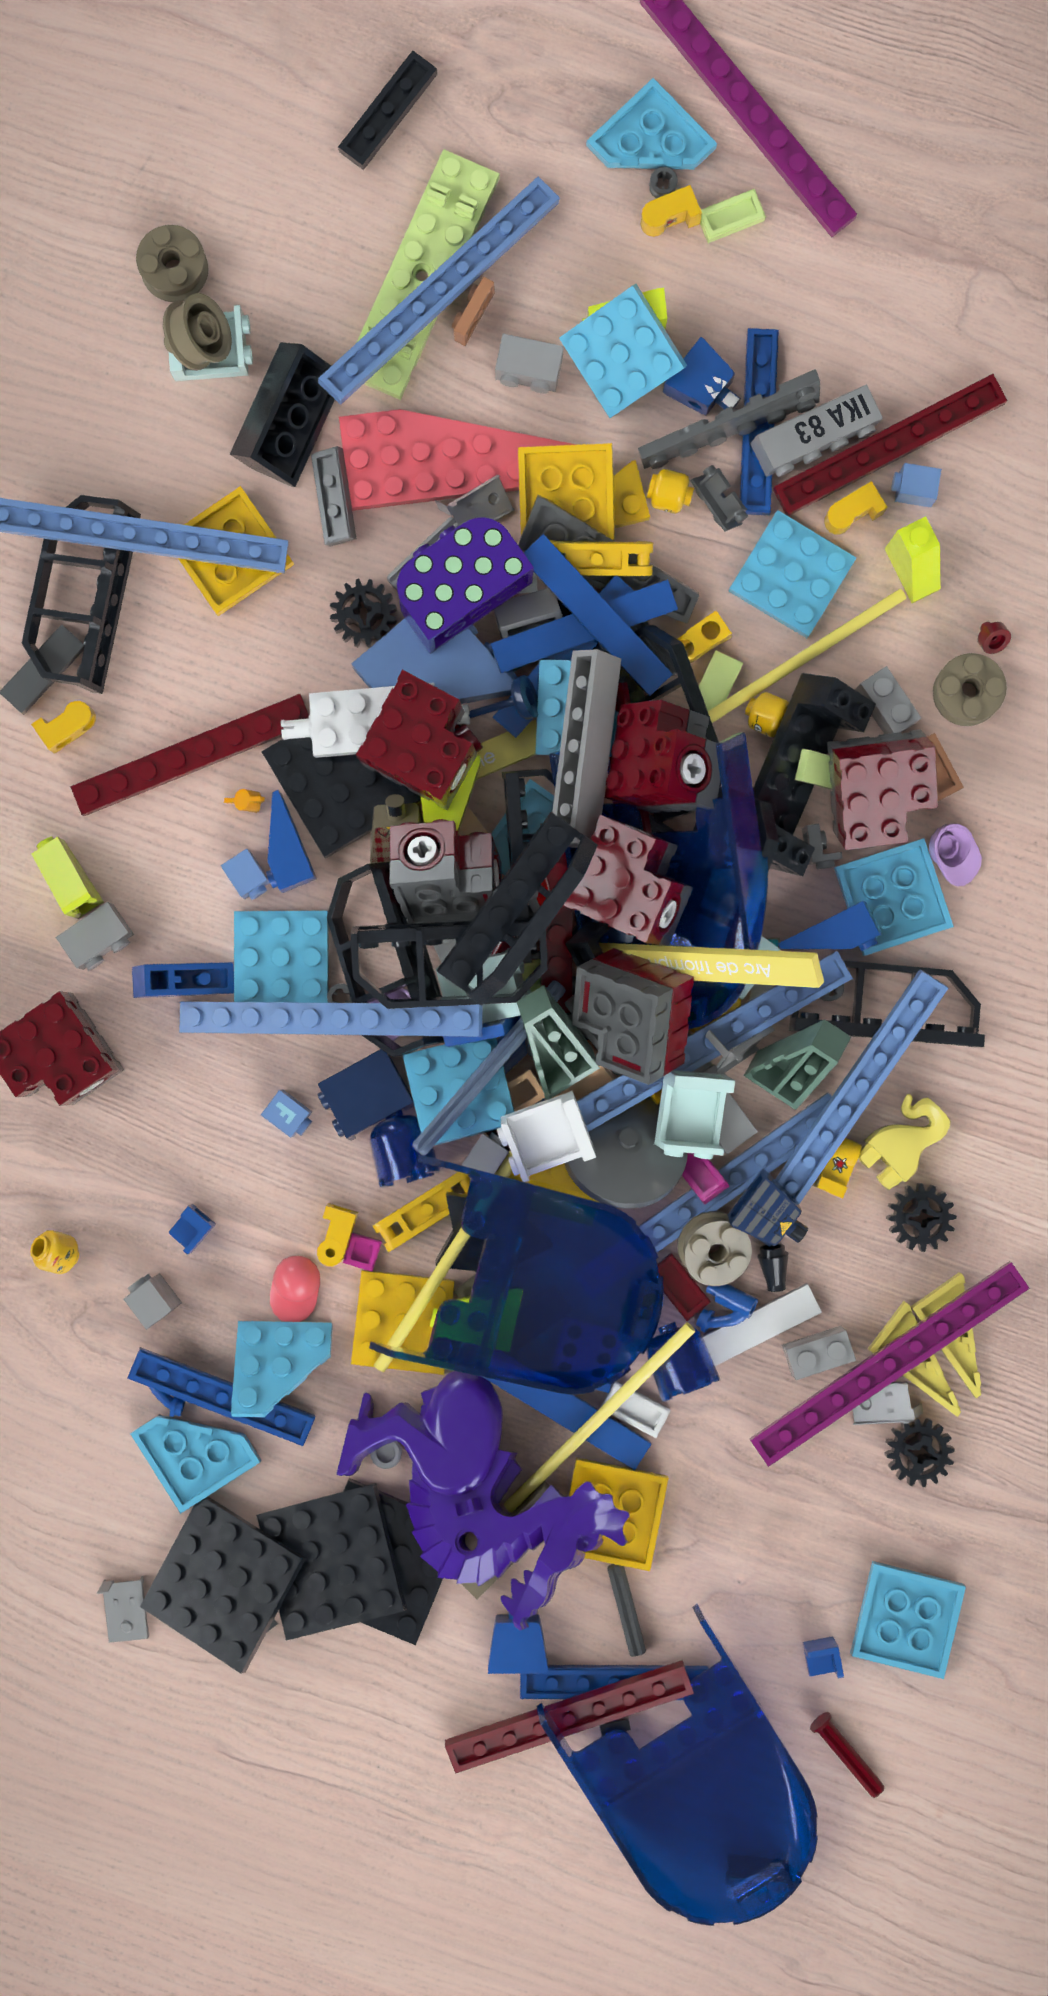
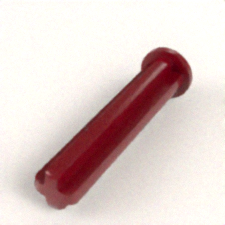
M825 1712L819 1715L812 1722L810 1730L813 1733L818 1732L871 1797H878L885 1789L883 1783L830 1721L832 1718L831 1714Z

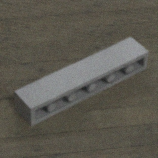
M598 649L572 652L552 810L554 814L588 838L594 835L599 816L602 815L621 666V658ZM574 838L568 847L577 848L580 840Z

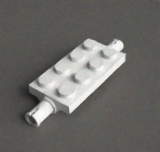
M395 686L309 693V718L281 720V727L284 728V730H281L282 738L287 740L310 737L315 758L356 754L359 747L365 742L366 735L376 716L378 717L382 711L381 707L388 694ZM465 704L462 705L465 713L457 724H470L469 706Z

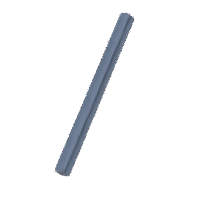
M555 980L546 988L557 1002L566 991ZM521 1018L413 1142V1147L416 1151L426 1155L527 1038Z

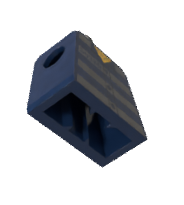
M764 1169L760 1171L727 1215L732 1227L773 1246L778 1245L785 1235L799 1243L808 1231V1227L797 1220L802 1212L797 1200Z

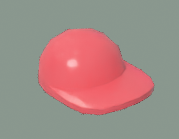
M290 1256L283 1259L276 1267L270 1291V1305L273 1313L281 1321L301 1322L307 1319L314 1311L320 1287V1272L310 1259L303 1256Z

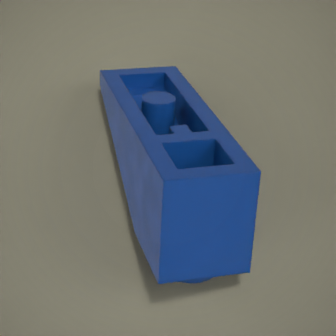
M277 790L272 792L267 861L270 870L266 871L272 888L278 887L279 891L285 893L314 881L317 877L283 795Z
M862 901L778 943L780 949H854L859 946L860 950L864 951L878 944L876 937L882 935L866 901Z
M233 962L144 964L132 967L133 998L234 994Z

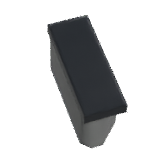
M626 1717L599 1725L601 1736L631 1730L629 1718Z

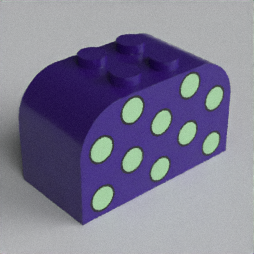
M473 518L457 528L454 525L448 527L439 535L440 540L431 546L427 543L419 547L413 553L414 558L409 560L399 573L397 592L401 612L430 654L532 584L534 567L508 530L493 519Z

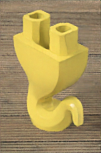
M906 1094L901 1105V1112L908 1119L914 1120L926 1116L929 1120L927 1126L887 1125L878 1128L864 1140L866 1144L861 1148L858 1159L867 1168H870L879 1159L887 1165L876 1176L877 1180L887 1190L898 1185L901 1181L907 1182L918 1168L922 1151L926 1147L940 1141L948 1132L950 1119L928 1097L921 1099L911 1106L913 1098L910 1094Z

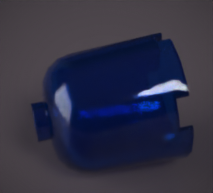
M402 1110L378 1123L370 1134V1146L380 1188L395 1186L394 1181L406 1178L407 1183L440 1172L434 1147L426 1155H422L414 1149L413 1142L421 1134L418 1119L414 1115H403Z
M672 1322L659 1327L660 1334L653 1337L647 1344L646 1353L648 1360L682 1326L677 1327L676 1322ZM694 1328L696 1332L653 1373L662 1402L670 1400L681 1393L685 1395L711 1385L712 1382L721 1380L705 1341L696 1328Z

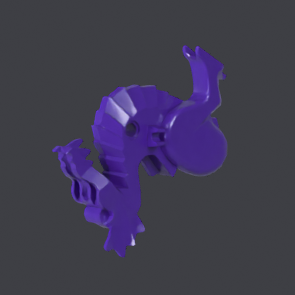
M455 1370L447 1374L438 1386L421 1392L424 1405L421 1406L420 1413L409 1403L405 1402L397 1404L382 1417L374 1418L373 1399L369 1393L364 1392L358 1419H351L348 1425L337 1475H354L359 1470L361 1462L366 1456L386 1444L398 1441L405 1447L412 1460V1479L409 1480L410 1503L406 1504L414 1527L412 1534L423 1551L420 1557L438 1571L437 1578L457 1580V1584L476 1582L478 1586H482L494 1576L497 1578L501 1577L512 1562H519L529 1549L536 1550L545 1542L534 1571L524 1570L525 1584L516 1578L511 1579L512 1598L506 1595H502L500 1598L504 1607L513 1616V1624L518 1630L529 1627L527 1618L536 1615L539 1608L545 1607L551 1601L559 1575L568 1569L580 1565L584 1560L586 1551L598 1549L604 1541L602 1539L603 1535L612 1539L620 1546L626 1545L627 1540L623 1527L630 1517L629 1512L617 1509L613 1502V1496L611 1494L599 1493L589 1481L582 1484L572 1496L566 1497L551 1485L530 1509L516 1516L506 1513L501 1508L499 1503L522 1471V1468L515 1460L517 1452L499 1449L503 1409L499 1395L492 1383L480 1376L478 1372ZM469 1532L474 1533L478 1540L474 1550L469 1549L465 1543V1538Z

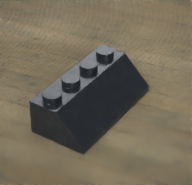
M280 342L230 455L259 473L291 487H296L335 401L318 383V378L331 365L302 344Z

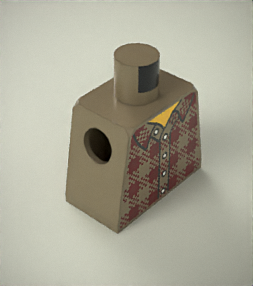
M395 794L386 798V805L374 807L370 838V863L390 862V826L401 825L405 822L423 823V816L418 804H405L404 798L401 795Z

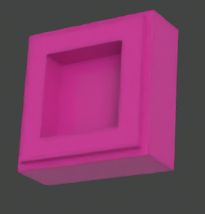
M352 1232L343 1263L373 1272L382 1241Z

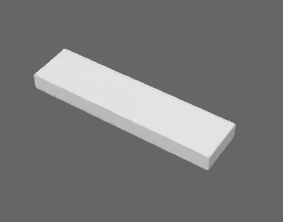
M806 1283L756 1308L749 1319L746 1318L740 1324L716 1328L696 1338V1341L711 1369L822 1313L809 1285Z

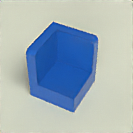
M194 1204L189 1205L182 1212L181 1218L169 1231V1234L185 1247L183 1251L187 1255L196 1249L216 1225L214 1221Z
M833 1636L802 1642L810 1677L835 1672L837 1678H844L839 1647Z

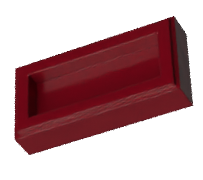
M672 1253L668 1254L647 1272L686 1321H689L711 1303Z

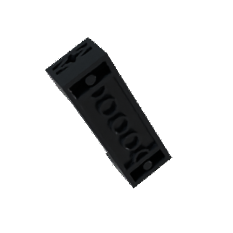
M807 673L801 674L750 794L751 797L772 805L779 844L770 869L803 877L815 850V847L794 836L796 827L814 787L813 784L795 780L802 749L827 755V742L834 740L838 728L864 733L876 703L836 677ZM746 803L729 846L755 860L762 842V835L756 806Z

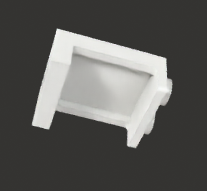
M573 1091L501 1116V1127L497 1128V1132L503 1147L509 1145L512 1156L508 1160L514 1176L520 1174L523 1183L529 1181L530 1175L582 1157L585 1162L596 1158L595 1148Z

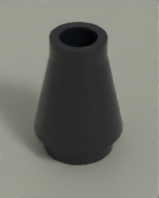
M783 1244L776 1246L763 1245L760 1247V1254L757 1255L767 1283V1290L770 1292H780L786 1289L785 1282L789 1253L785 1251V1245Z

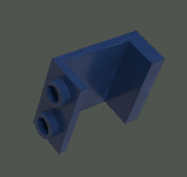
M382 1049L318 1083L321 1092L317 1093L318 1098L325 1110L331 1108L336 1118L332 1120L336 1132L340 1137L345 1135L346 1139L350 1141L356 1139V1134L402 1109L407 1111L414 1107L413 1098L392 1058Z

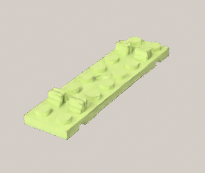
M443 149L357 342L423 282L416 278L418 272L425 271L429 277L474 236L485 213L486 205L498 184L500 173ZM437 317L364 384L401 400L410 380V375L414 366L416 367Z

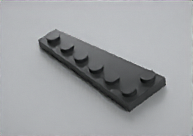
M816 369L778 385L780 390L771 396L762 397L760 393L749 398L750 402L744 408L738 410L737 408L729 407L720 411L721 413L717 414L715 420L710 423L706 419L697 421L683 429L639 447L638 451L644 469L649 467L652 469L660 468L669 462L668 460L678 456L681 458L689 457L695 454L699 448L706 445L711 447L718 446L724 443L727 437L738 433L739 435H747L756 430V426L767 422L775 424L784 420L786 415L796 411L804 413L813 409L820 402V379Z
M537 495L518 546L524 553L543 534L553 541H616L543 496ZM629 554L628 564H637V554ZM654 565L651 576H618L634 591L668 579L678 610L664 615L686 624L688 623L699 598L698 592ZM582 575L590 585L599 589H603L613 578V576Z

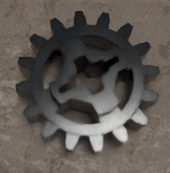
M356 579V587L351 588L348 583H345L346 592L344 594L336 591L335 595L339 602L330 603V607L337 613L330 615V620L335 623L339 622L334 627L336 634L344 631L342 639L345 643L353 638L355 647L358 648L361 641H365L367 647L370 648L373 639L378 641L382 638L381 635L383 633L387 634L391 630L388 626L389 624L397 623L396 617L390 615L397 612V607L394 604H388L393 600V596L391 593L383 595L384 585L380 584L375 589L372 579L368 580L366 586H362L360 579ZM366 594L376 597L381 603H373L367 598ZM355 596V600L350 607H345L347 602ZM361 602H363L364 607L368 611L366 625H364L359 615L362 608ZM383 619L381 624L375 630H372L376 621ZM346 623L348 625L355 624L360 628L361 633L353 631Z
M917 1183L915 1191L908 1185L904 1186L906 1194L903 1196L896 1192L894 1195L898 1200L897 1204H888V1207L894 1210L893 1214L886 1216L887 1220L894 1222L889 1231L891 1233L899 1232L896 1241L901 1244L907 1240L906 1248L913 1250L916 1244H918L919 1251L921 1252L926 1251L927 1244L933 1249H938L937 1240L940 1239L947 1242L948 1238L944 1233L946 1230H955L954 1227L949 1225V1220L957 1219V1216L948 1212L954 1206L953 1202H944L943 1200L947 1194L941 1191L936 1195V1186L930 1185L926 1191L922 1183ZM927 1197L935 1201L940 1211L933 1210L929 1206ZM912 1199V1205L906 1211H902L904 1206ZM921 1211L930 1216H933L927 1217V1219H923L922 1225L920 1222L915 1221L909 1217H915V1215H920ZM902 1224H909L913 1228L915 1237L909 1235ZM936 1224H940L938 1229L930 1235V1230Z
M916 1418L912 1421V1425L908 1423L903 1424L902 1422L903 1429L900 1431L892 1428L891 1431L895 1435L894 1440L886 1439L885 1441L892 1447V1450H888L884 1454L887 1458L893 1459L888 1464V1467L892 1471L899 1469L896 1477L900 1481L907 1476V1483L910 1486H913L916 1480H918L922 1487H926L927 1479H931L937 1484L938 1478L936 1475L939 1473L944 1476L948 1475L944 1466L945 1464H954V1461L948 1457V1454L955 1452V1448L951 1445H946L952 1438L948 1433L940 1435L944 1428L939 1423L932 1428V1420L930 1418H926L923 1424H921L919 1418ZM916 1432L915 1436L905 1440L907 1436ZM932 1435L936 1438L939 1444V1451L934 1449L931 1445L933 1439L931 1438ZM923 1447L929 1454H919L917 1457L909 1449L920 1450ZM900 1453H903L908 1458L907 1468L901 1462ZM934 1464L930 1469L924 1471V1468Z

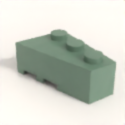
M544 985L517 1001L537 1075L546 1100L551 1099L600 1069L599 1065L596 1064V1056L592 1046L579 1029L572 1025V1020Z
M824 1019L758 1050L744 1076L796 1110L839 1062L851 1036Z

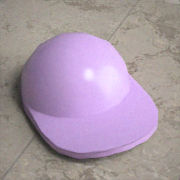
M945 824L937 828L931 836L929 842L930 856L940 868L945 879L957 887L965 886L971 882L977 875L982 860L980 850L971 832L960 824Z

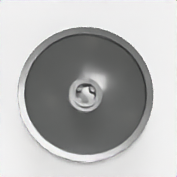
M650 1096L589 1131L595 1148L596 1158L584 1162L583 1158L580 1157L564 1163L573 1182L592 1199L615 1208H641L663 1199L679 1182L686 1166L688 1153L683 1152V1157L668 1156L664 1154L663 1149L654 1144L660 1104L657 1105Z

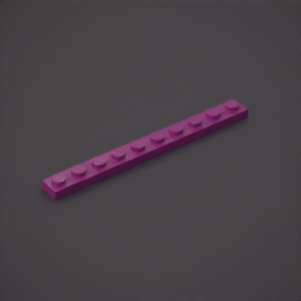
M640 0V4L831 238L854 221L857 217L855 210L683 0Z
M1007 1262L749 1438L767 1466H771L1029 1290V1286L1013 1263Z

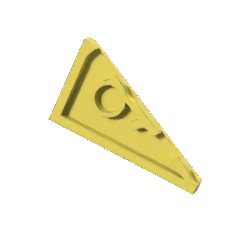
M957 1273L911 1306V1309L920 1321L965 1292V1278L963 1274ZM971 1328L942 1348L941 1351L972 1395L978 1398L981 1396L980 1373L977 1370L976 1348L973 1329Z
M902 1302L868 1350L872 1353L877 1352L918 1324L908 1303ZM934 1354L903 1375L958 1417L960 1415L961 1409L958 1401L950 1389Z

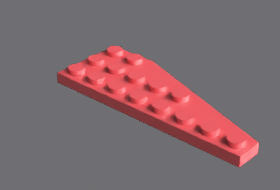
M401 409L339 417L352 511L459 498L496 475H500L499 478L505 492L519 491L518 447L577 445Z

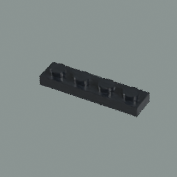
M412 50L338 146L339 153L364 170L437 76V68Z

